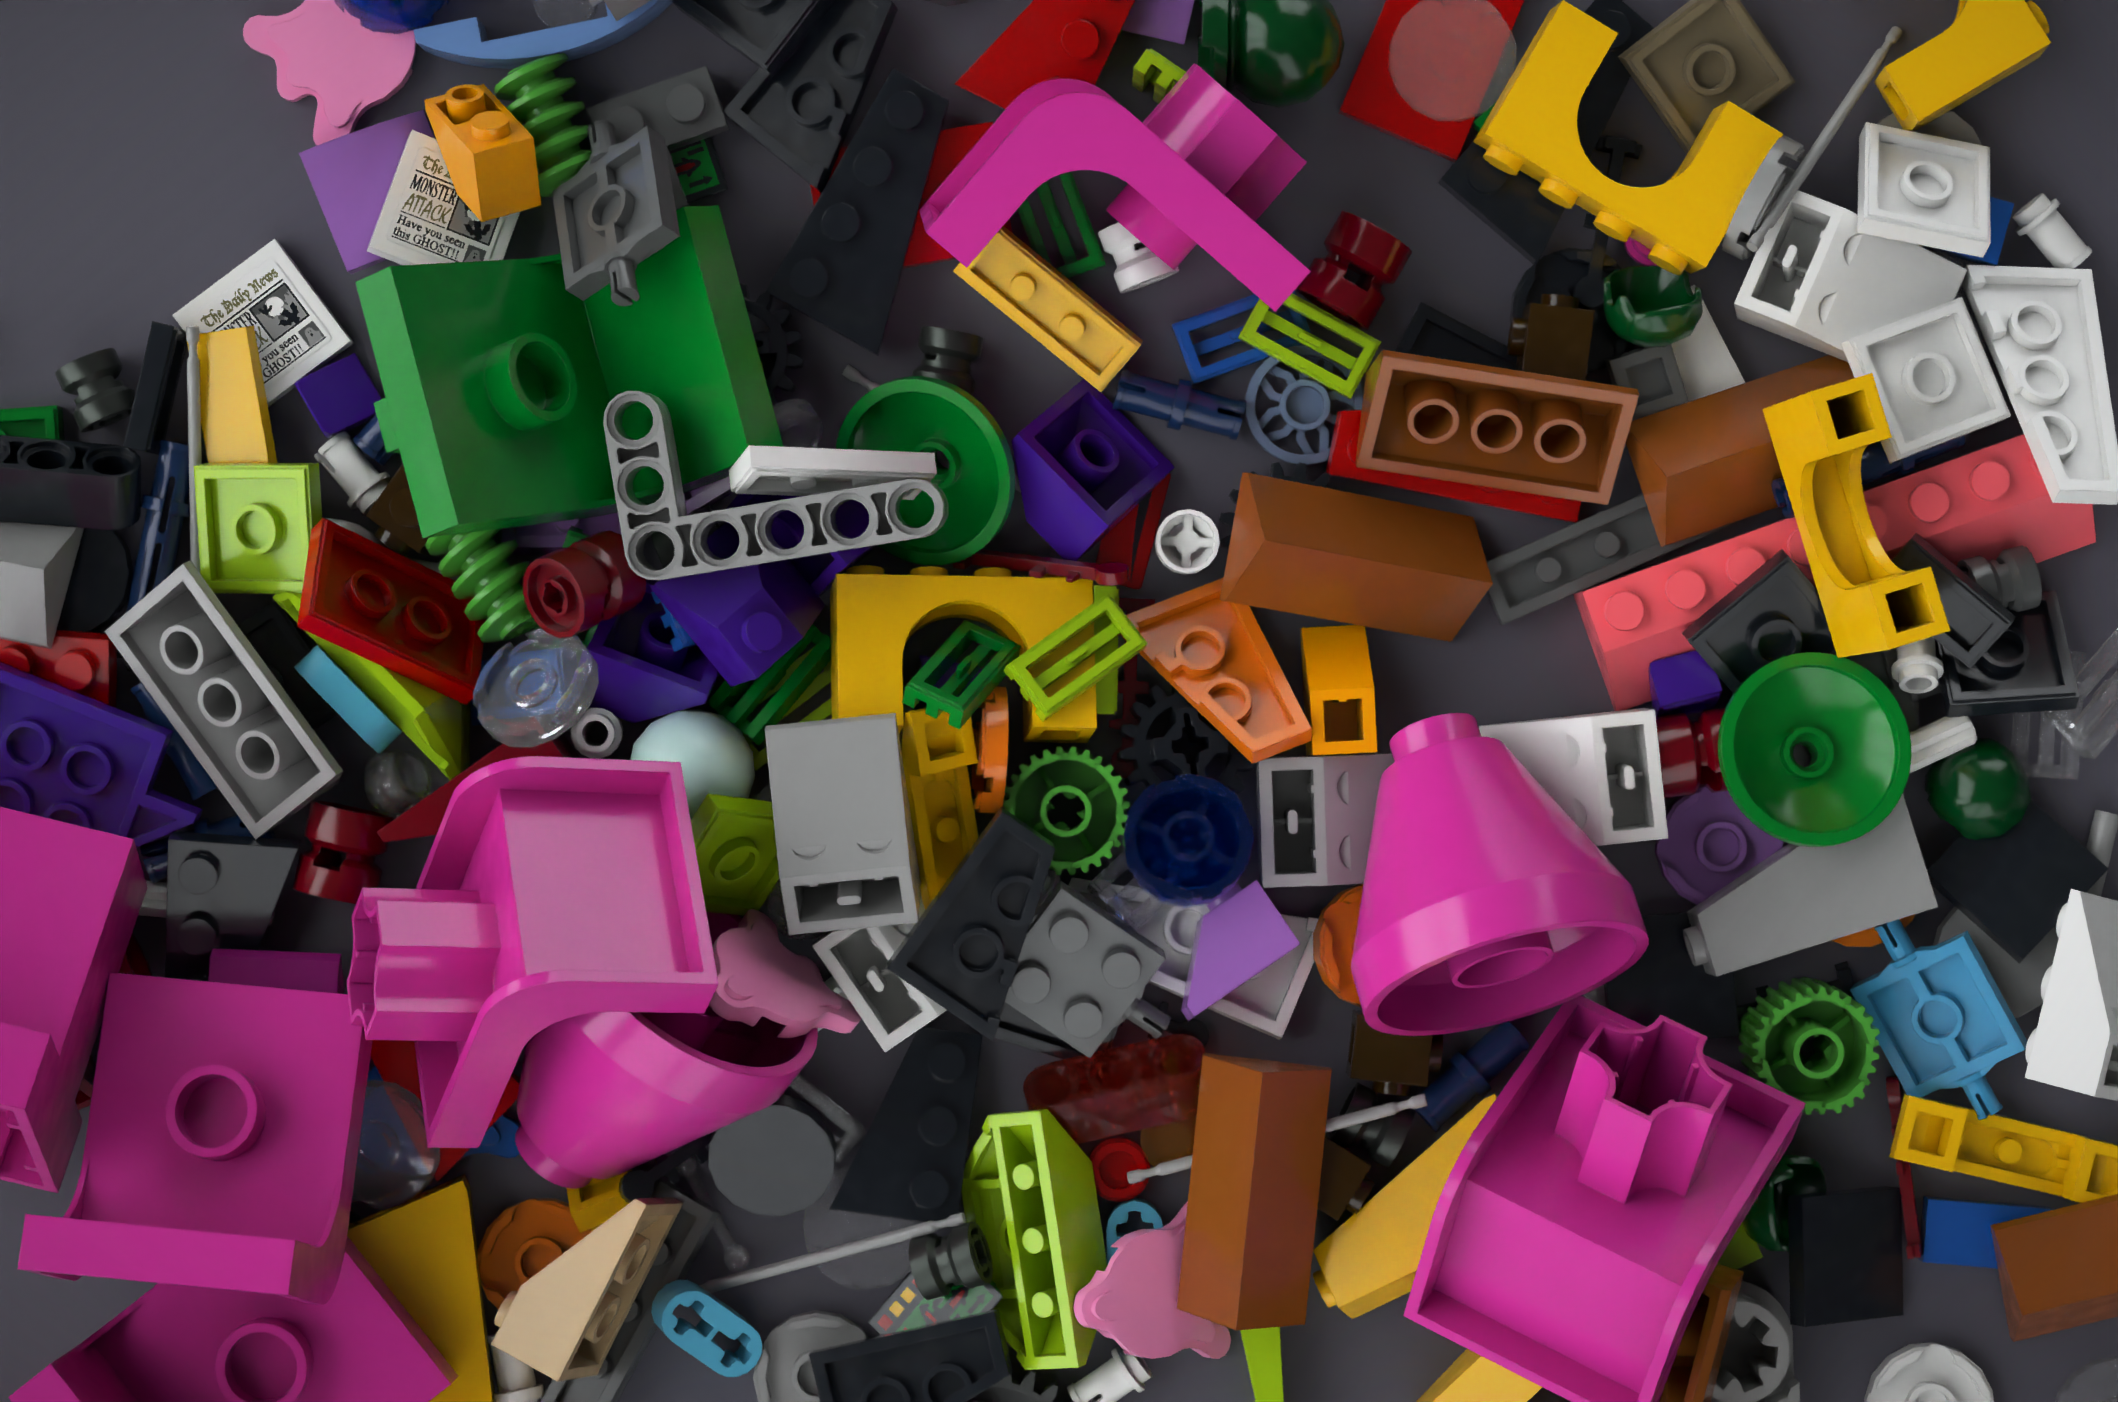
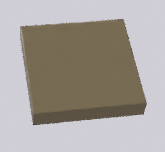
M1690 0L1618 56L1686 155L1714 108L1730 101L1754 115L1796 82L1740 0Z

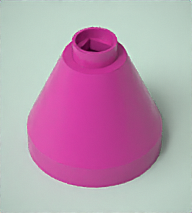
M1448 713L1432 716L1406 726L1390 739L1389 746L1394 763L1380 777L1350 966L1365 1021L1371 1028L1392 1035L1426 1036L1468 1031L1512 1021L1582 996L1613 980L1642 957L1649 945V938L1632 885L1502 741L1481 736L1477 720L1473 715L1467 713Z
M706 912L712 945L722 933L729 929L738 928L742 918L739 915ZM709 1005L705 1013L597 1012L578 1015L556 1022L538 1032L525 1045L516 1106L521 1123L515 1134L517 1149L524 1161L537 1174L561 1187L577 1189L588 1185L593 1178L608 1179L771 1106L783 1095L813 1056L817 1046L818 1029L813 1028L807 1034L794 1038H780L777 1036L785 1026L783 1024L776 1023L762 1016L755 1026L752 1027L741 1021H729L720 1017Z

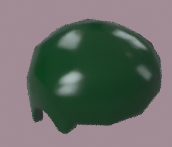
M1631 266L1614 270L1604 278L1603 300L1606 321L1616 335L1633 344L1645 348L1666 347L1690 336L1702 316V289L1695 287V293L1693 294L1689 275L1686 271H1683L1682 275H1676L1659 266Z
M1977 738L1975 744L1932 763L1925 775L1927 800L1936 815L1950 823L1968 839L1978 840L2004 834L2022 820L2031 801L2028 776L2021 763L2011 750L1990 738Z
M1783 1154L1745 1216L1743 1224L1747 1235L1766 1250L1789 1252L1788 1196L1827 1192L1824 1170L1816 1159Z

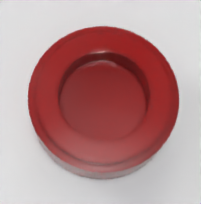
M1124 1136L1108 1137L1095 1145L1088 1156L1093 1165L1096 1192L1104 1199L1114 1202L1128 1201L1138 1196L1149 1181L1148 1177L1142 1182L1129 1184L1127 1172L1150 1168L1147 1153L1139 1143L1131 1138Z

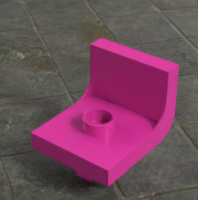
M1195 63L1143 123L1104 90L1086 81L1057 78L1029 87L1008 105L919 209L925 232L967 268L1027 197L1041 184L1055 176L1070 171H1100L1116 176L1128 183L1105 210L1173 270L1178 267L1198 244L1275 312L1311 272L1255 222L1307 161L1241 101L1235 98Z
M527 756L506 759L487 765L466 777L454 790L416 889L362 887L351 917L353 950L350 971L346 980L351 1025H363L366 1040L414 1041L427 1148L480 1147L524 1046L534 1035L546 1027L567 1018L597 1012L705 1013L719 985L681 762Z
M109 972L84 1154L78 1184L71 1204L63 1217L25 1214L17 1269L61 1280L76 1281L82 1276L274 1294L309 1304H326L337 1285L346 1248L373 1041L365 1039L363 1025H351L348 994Z
M1583 996L1563 1003L1477 1125L1461 1151L1437 1202L1403 1316L1571 1402H1659L1682 1337L1697 1302L1719 1259L1793 1140L1806 1103L1704 1055L1703 1051L1708 1039L1707 1036L1661 1014L1654 1023L1646 1027Z
M347 1236L339 1279L330 1300L324 1305L309 1304L274 1294L158 1283L82 1343L50 1363L8 1398L11 1402H429L451 1385L458 1377V1374Z

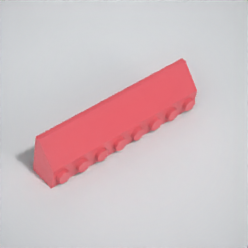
M2024 433L1863 490L1871 523L1884 551L1891 560L1915 533L1919 534L1955 566H1957L1960 560L1975 556H1982L1987 560H1996L2001 551L2017 546L2027 547L2035 562L2039 563L2096 542L2093 504L2052 503ZM1795 517L1790 519L1783 518L1573 594L1615 711L1627 710L1652 701L1648 673L1650 663L1655 660L1694 651L1695 648L1689 643L1682 632L1781 549L1816 588Z

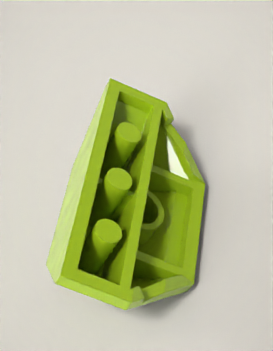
M285 591L281 594H275L272 598L298 623L302 593ZM305 631L449 780L470 767V702L464 705Z
M1048 1109L987 1115L982 1126L983 1132L973 1146L965 1164L961 1194L966 1223L976 1222L984 1233L992 1258V1281L996 1283V1286L1003 1295V1298L993 1310H999L1006 1342L1018 1352L1016 1358L1025 1370L1082 1367L1087 1363L1097 1330L1083 1327L1077 1321L1073 1310L1074 1299L1078 1291L1090 1283L1096 1270L1105 1271L1107 1267L1092 1161Z

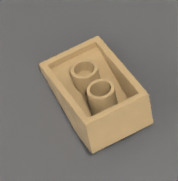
M673 1197L634 1199L523 1283L518 1292L513 1290L506 1296L494 1320V1324L500 1328L491 1345L557 1382L597 1375L683 1203Z

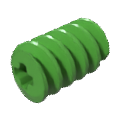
M565 53L549 55L523 64L508 72L507 76L496 84L494 88L495 96L499 100L514 101L506 108L534 137L537 170L540 173L538 179L541 197H553L552 191L575 176L586 162L589 161L592 154L591 150L581 149L579 145L581 141L588 137L587 129L589 125H572L571 118L586 108L584 102L564 101L562 96L577 84L576 78L556 77L554 73L555 69L569 60L568 55Z
M501 529L428 538L425 547L430 555L440 556L447 554L438 566L442 576L448 578L460 576L451 588L456 599L473 598L467 604L464 611L469 621L487 619L477 633L482 643L507 641L538 626L527 609L523 587L520 584V580L524 577L527 566L530 564L527 561L509 565L506 561L518 547L515 539L496 544L493 538Z

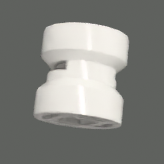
M1119 222L1098 232L1104 252L1113 255L1117 268L1114 278L1120 293L1145 287L1179 272L1178 267L1173 270Z
M1186 509L1176 511L1165 518L1157 529L1154 544L1156 555L1163 566L1171 572L1188 575L1198 573L1210 565L1217 555L1220 540L1218 529L1212 519L1202 512Z

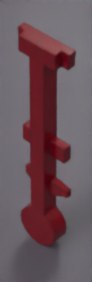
M981 549L972 556L953 563V568L966 569L970 565L1026 571L1029 572V577L1042 578L1046 574L1065 576L1066 582L1089 579L1107 586L1121 585L1129 580L1128 565L1119 562L1096 564Z
M1119 598V607L1122 611H1126V615L1155 604V599ZM1138 654L1124 663V681H1118V693H1123V717L1110 720V728L1119 730L1122 725H1137L1139 722L1133 717L1129 709L1136 702V694H1149V682L1137 681ZM1123 737L1122 746L1116 749L1112 755L1111 765L1114 767L1113 770L1116 774H1119L1122 778H1127L1135 768L1133 762L1117 761V754L1131 747L1132 741Z
M1887 1076V1098L1892 1122L1891 1132L1894 1137L1903 1102V1089L1897 1076ZM1896 1159V1171L1899 1177L1907 1240V1259L1920 1258L1923 1252L1912 1167L1910 1162Z

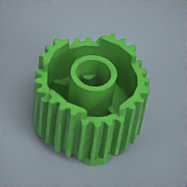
M1057 746L1056 753L1051 754L1048 748L1044 749L1042 758L1037 757L1035 754L1030 757L1032 764L1022 763L1019 766L1022 773L1020 775L1013 773L1011 776L1013 782L1005 788L1006 795L1003 806L1012 815L1054 843L1055 852L1049 869L1055 870L1056 875H1061L1065 869H1068L1070 875H1075L1077 868H1081L1084 873L1089 872V865L1092 863L1100 867L1102 865L1100 858L1105 856L1110 859L1113 856L1110 850L1112 846L1120 847L1121 842L1118 837L1126 835V822L1130 821V815L1126 812V808L1130 807V802L1123 799V796L1128 793L1127 788L1118 786L1122 780L1119 774L1112 776L1111 772L1114 767L1110 763L1105 766L1101 765L1103 758L1100 755L1093 758L1090 750L1078 749L1076 746H1071V748L1063 750L1062 746ZM1061 792L1068 800L1079 796L1085 806L1084 809L1077 812L1082 820L1071 828L1063 820L1053 824L1047 814V811L1055 808L1050 799Z
M1808 977L1792 978L1791 985L1784 981L1778 982L1779 989L1776 991L1768 987L1766 989L1767 996L1763 998L1758 995L1755 998L1758 1003L1757 1007L1749 1006L1748 1012L1740 1018L1738 1038L1743 1045L1738 1048L1739 1052L1746 1056L1741 1062L1749 1070L1747 1075L1806 1103L1803 1110L1806 1115H1811L1813 1109L1820 1115L1825 1114L1826 1109H1832L1839 1114L1842 1113V1105L1846 1104L1850 1108L1855 1106L1853 1099L1855 1097L1863 1099L1865 1097L1863 1089L1865 1085L1869 1086L1871 1083L1867 1078L1868 1073H1875L1877 1070L1871 1064L1872 1061L1879 1059V1054L1873 1051V1048L1879 1045V1040L1875 1037L1880 1034V1031L1872 1025L1873 1017L1866 1013V1008L1853 1000L1852 997L1822 980ZM1813 1036L1816 1039L1812 1042V1045L1816 1052L1807 1058L1800 1053V1048L1808 1037Z

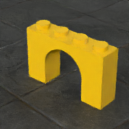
M1562 0L1548 12L1473 142L1486 149L1483 155L1484 159L1497 169L1513 176L1522 171L1540 182L1541 185L1538 191L1555 204L1567 209H1572L1574 204L1595 215L1594 226L1606 235L1622 242H1627L1629 237L1651 249L1648 258L1664 270L1676 275H1682L1684 270L1692 274L1706 268L1725 236L1733 215L1751 180L1770 149L1783 136V133L1732 102L1727 101L1712 110L1682 164L1665 183L1658 186L1640 188L1626 186L1609 179L1596 169L1586 156L1578 135L1577 116L1581 98L1618 33L1565 0Z
M1958 0L1955 19L1948 29L1885 66L1874 83L1903 130L1915 132L2038 59L2051 44L2047 37V34L2050 32L2049 24L2041 9L2031 0L2027 2L2025 0Z
M1873 373L1810 391L1762 409L1837 657L1842 658L1886 651L1950 631L1931 566L1911 571H1904L1898 568L1884 551L1868 514L1861 479L1862 455L1868 445L1892 437Z
M860 565L846 569V574H836L830 590L832 719L896 713L898 732L900 734L904 726L902 703L903 651L907 641L918 630L941 619L966 618L975 620L991 627L1004 638L1021 645L1020 656L1093 604V580L1078 579L1074 582H1066L1065 576L1046 574L1042 578L1013 577L1011 570L998 567L978 569L973 572V576L948 575L947 569L935 566L914 568L910 570V575L884 574V569L878 566ZM1094 622L1030 667L1028 672L1031 676L1036 678L1094 636ZM1095 653L1045 688L1043 691L1048 698L1095 665ZM1096 684L1044 722L1035 713L1037 708L1030 700L1026 701L1023 697L1024 742L1087 743L1097 729Z

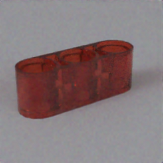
M1173 1034L1094 1052L1091 1058L1086 1055H1080L1046 1063L1031 1071L1024 1081L1023 1092L1028 1110L1048 1109L1077 1144L1190 1119L1197 1116L1202 1058L1206 1051L1201 1041L1194 1036Z

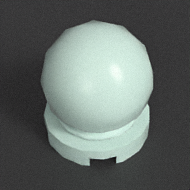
M702 709L672 712L650 723L634 743L630 760L681 762L690 819H692L708 793L748 799L755 779L753 752L742 731L724 716Z

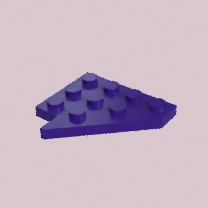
M0 662V807L132 838L135 841L136 847L193 824L200 818L203 811L201 808L153 790L173 730Z

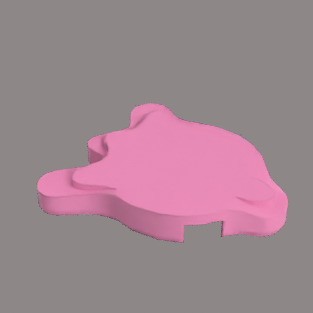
M305 0L299 7L283 15H256L249 18L244 24L243 36L244 41L250 48L275 60L277 66V90L282 98L290 102H297L310 95L317 99L318 105L314 122L313 140L316 145H320L354 132L359 118L367 110L389 100L405 86L413 73L411 68L416 56L414 29L422 28L429 17L430 5L428 0Z
M749 909L740 920L738 928L729 929L722 933L712 945L719 985L709 1006L720 1017L729 1021H741L753 1027L763 1016L771 1021L785 1025L777 1036L780 1038H794L805 1035L813 1028H826L847 1034L851 1033L860 1022L861 1017L851 1002L834 993L826 986L817 965L805 956L794 954L779 941L775 923L764 913L755 909Z
M1188 1201L1167 1225L1157 1229H1139L1123 1235L1113 1243L1111 1247L1118 1249L1110 1258L1105 1271L1096 1270L1090 1283L1079 1290L1075 1296L1073 1310L1077 1321L1083 1327L1096 1329L1105 1338L1114 1339L1124 1349L1123 1352L1125 1354L1156 1359L1169 1357L1183 1349L1190 1348L1203 1357L1220 1359L1226 1355L1230 1348L1231 1336L1227 1327L1177 1309Z

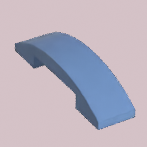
M651 0L616 21L606 5L607 17L489 41L485 26L477 17L414 29L416 43L425 52L445 60L485 68L515 69L530 61L553 54L565 53L569 58L567 61H571L604 50L644 28L673 3V0Z

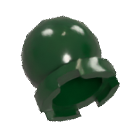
M1199 0V7H1202V36H1198V66L1228 92L1233 91L1235 87L1252 102L1278 108L1307 102L1326 86L1340 67L1345 43L1338 16L1333 5L1327 0Z

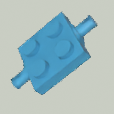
M1900 919L1874 927L1890 954L1892 961L1882 971L1855 983L1850 991L1855 1001L1866 1008L1865 1012L1873 1017L1872 1025L1880 1031L1876 1039L1879 1040V1045L1906 1094L1923 1097L1939 1089L1962 1087L1977 1114L1978 1120L1985 1119L1989 1114L1991 1116L2000 1111L2003 1106L1997 1099L1985 1075L1996 1063L2024 1051L2027 1039L1968 931L1935 946L1915 948Z

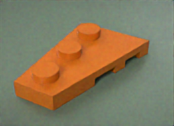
M1223 578L1127 614L1126 616L1148 643L1139 654L1252 764L1312 740V728L1249 605L1220 600Z

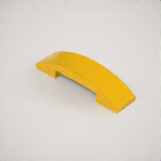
M925 707L905 712L902 733V759L921 880L920 893L926 910L978 839L967 765L978 763L971 717L958 729L948 724L949 713L943 711L936 719L925 714Z
M1904 1094L1889 1154L1891 1158L2053 1194L2080 1203L2118 1194L2117 1144L1997 1114L1991 1116L1989 1114L1987 1118L1978 1120L1974 1109Z

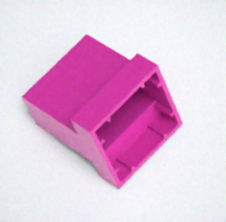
M0 807V1180L59 1193L83 1122L75 1099L103 1020L109 972L119 973L147 891V884L134 839Z

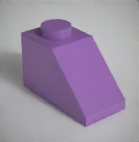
M1233 880L1204 900L1210 912L1197 922L1181 1008L1188 1021L1300 945V942L1257 880L1244 889L1240 887L1236 880Z

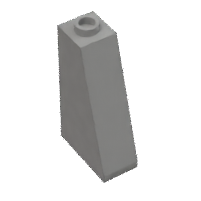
M1902 794L1892 812L1878 826L1863 836L1843 844L1828 847H1805L1789 843L1687 911L1691 927L1683 929V937L1693 965L1703 964L1707 974L1717 977L1938 907L1904 795Z

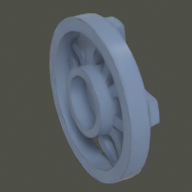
M1304 345L1287 348L1300 356H1309L1308 360L1314 364L1320 359L1324 360L1323 368L1332 373L1334 366L1343 374L1345 379H1347L1350 370ZM1270 356L1255 371L1246 391L1245 416L1251 434L1268 454L1283 462L1298 465L1299 462L1306 465H1315L1328 461L1330 448L1328 449L1329 430L1323 422L1327 421L1335 425L1337 415L1329 413L1331 401L1336 400L1354 407V410H1362L1364 393L1361 383L1357 386L1352 398L1348 399L1335 391L1328 393L1326 391L1328 387L1309 380L1306 375L1300 372L1299 380L1296 381L1291 372L1276 367L1280 361ZM1266 374L1286 382L1288 386L1282 394L1275 392L1265 378ZM1260 385L1268 399L1278 402L1279 406L1268 408L1263 416L1257 420L1255 400ZM1281 415V418L1286 423L1284 428L1264 434L1262 429L1273 416ZM1295 429V441L1304 455L1287 452L1276 446L1272 441L1288 437L1292 430ZM1316 429L1319 433V453L1314 454L1305 439V431Z

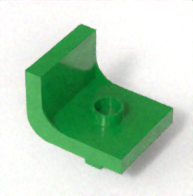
M719 205L688 206L676 210L680 236L637 265L635 275L640 297L637 302L632 299L633 304L629 306H619L612 302L610 283L584 301L565 290L561 253L527 259L389 266L355 282L386 397L374 403L386 453L401 454L422 538L591 518L617 513L603 420L608 403L616 395L626 391L650 393L659 397L667 406L672 420L683 493L729 477L730 468L749 445L784 447ZM641 402L630 405L622 417V426L625 433L635 440L645 437L653 425V416L650 409ZM651 467L641 469L633 480L635 496L640 502L647 505L655 503L661 497L664 490L662 476L656 469Z

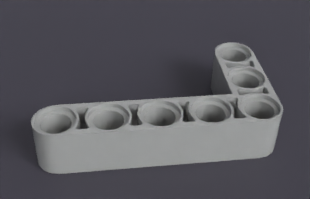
M626 391L616 395L608 403L604 412L603 426L625 557L629 567L638 576L647 580H666L924 538L935 534L944 526L948 517L949 504L945 493L937 484L923 479H906L687 515L672 420L665 403L659 397L650 393ZM641 402L650 409L653 416V425L645 437L635 440L625 433L622 426V417L630 405ZM646 467L656 469L664 482V490L661 497L655 503L649 505L640 502L633 491V480L636 474ZM915 489L927 492L934 503L932 519L925 526L919 528L908 525L902 519L900 513V503L903 497L909 491ZM849 500H856L862 503L869 514V525L866 531L856 538H849L843 535L836 525V513L839 507ZM786 510L796 513L802 519L804 525V535L801 542L790 549L780 546L774 540L771 533L775 517ZM721 521L732 524L739 535L737 551L727 559L715 556L710 551L707 543L710 529ZM655 532L666 534L672 540L675 548L672 562L663 569L652 567L646 561L643 554L647 538Z

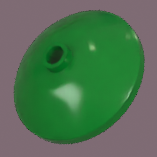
M908 376L888 381L874 388L857 401L848 412L838 434L836 449L935 453L937 474L930 482L939 486L945 493L949 504L948 517L944 526L935 534L924 538L878 545L880 548L895 557L915 564L946 565L972 556L990 543L1000 532L1008 518L1014 500V462L1003 431L991 413L976 398L958 386L944 380L924 376ZM937 451L945 454L949 461V468L939 463ZM921 491L914 500L901 501L900 513L902 519L908 525L915 528L925 526L932 519L934 503L927 492Z
M1805 652L1784 656L1768 663L1751 674L1738 687L1726 706L1721 720L1718 735V758L1722 777L1729 794L1741 812L1753 824L1772 837L1790 844L1805 847L1835 846L1870 832L1897 805L1904 792L1910 773L1912 757L1910 733L1905 716L1897 700L1887 686L1868 669L1844 657L1838 658L1837 655ZM1796 745H1802L1808 749L1811 759L1807 767L1797 764L1794 760L1793 749Z

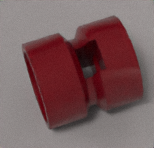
M1341 211L1323 243L1328 252L1327 256L1314 258L1308 268L1311 272L1299 284L1296 291L1322 310L1356 328L1367 331L1385 300L1380 288L1383 284L1395 283L1411 256L1412 250L1399 239L1373 223L1352 213ZM1347 268L1361 275L1355 284L1344 278Z
M610 530L597 532L574 542L567 548H560L537 558L527 566L523 577V595L527 609L535 622L545 632L558 638L572 637L596 626L602 620H609L633 609L642 601L646 592V579L638 576L628 565L622 535Z
M1726 708L1705 710L1701 712L1698 721L1693 722L1685 713L1656 716L1664 798L1694 795L1699 785L1705 784L1711 793L1728 791L1722 777L1718 758L1719 728Z
M312 800L304 833L312 842L311 850L300 853L293 889L322 898L356 904L362 887L379 888L382 870L374 863L375 857L387 852L389 842L384 843L377 831L393 821L394 817L349 805ZM340 851L347 852L346 859L342 864Z

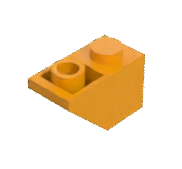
M484 84L458 85L450 88L444 95L424 100L428 119L456 193L481 222L541 206L534 137Z
M1346 625L1300 628L1304 714L1312 728V740L1306 743V755L1378 752L1375 689L1365 626Z

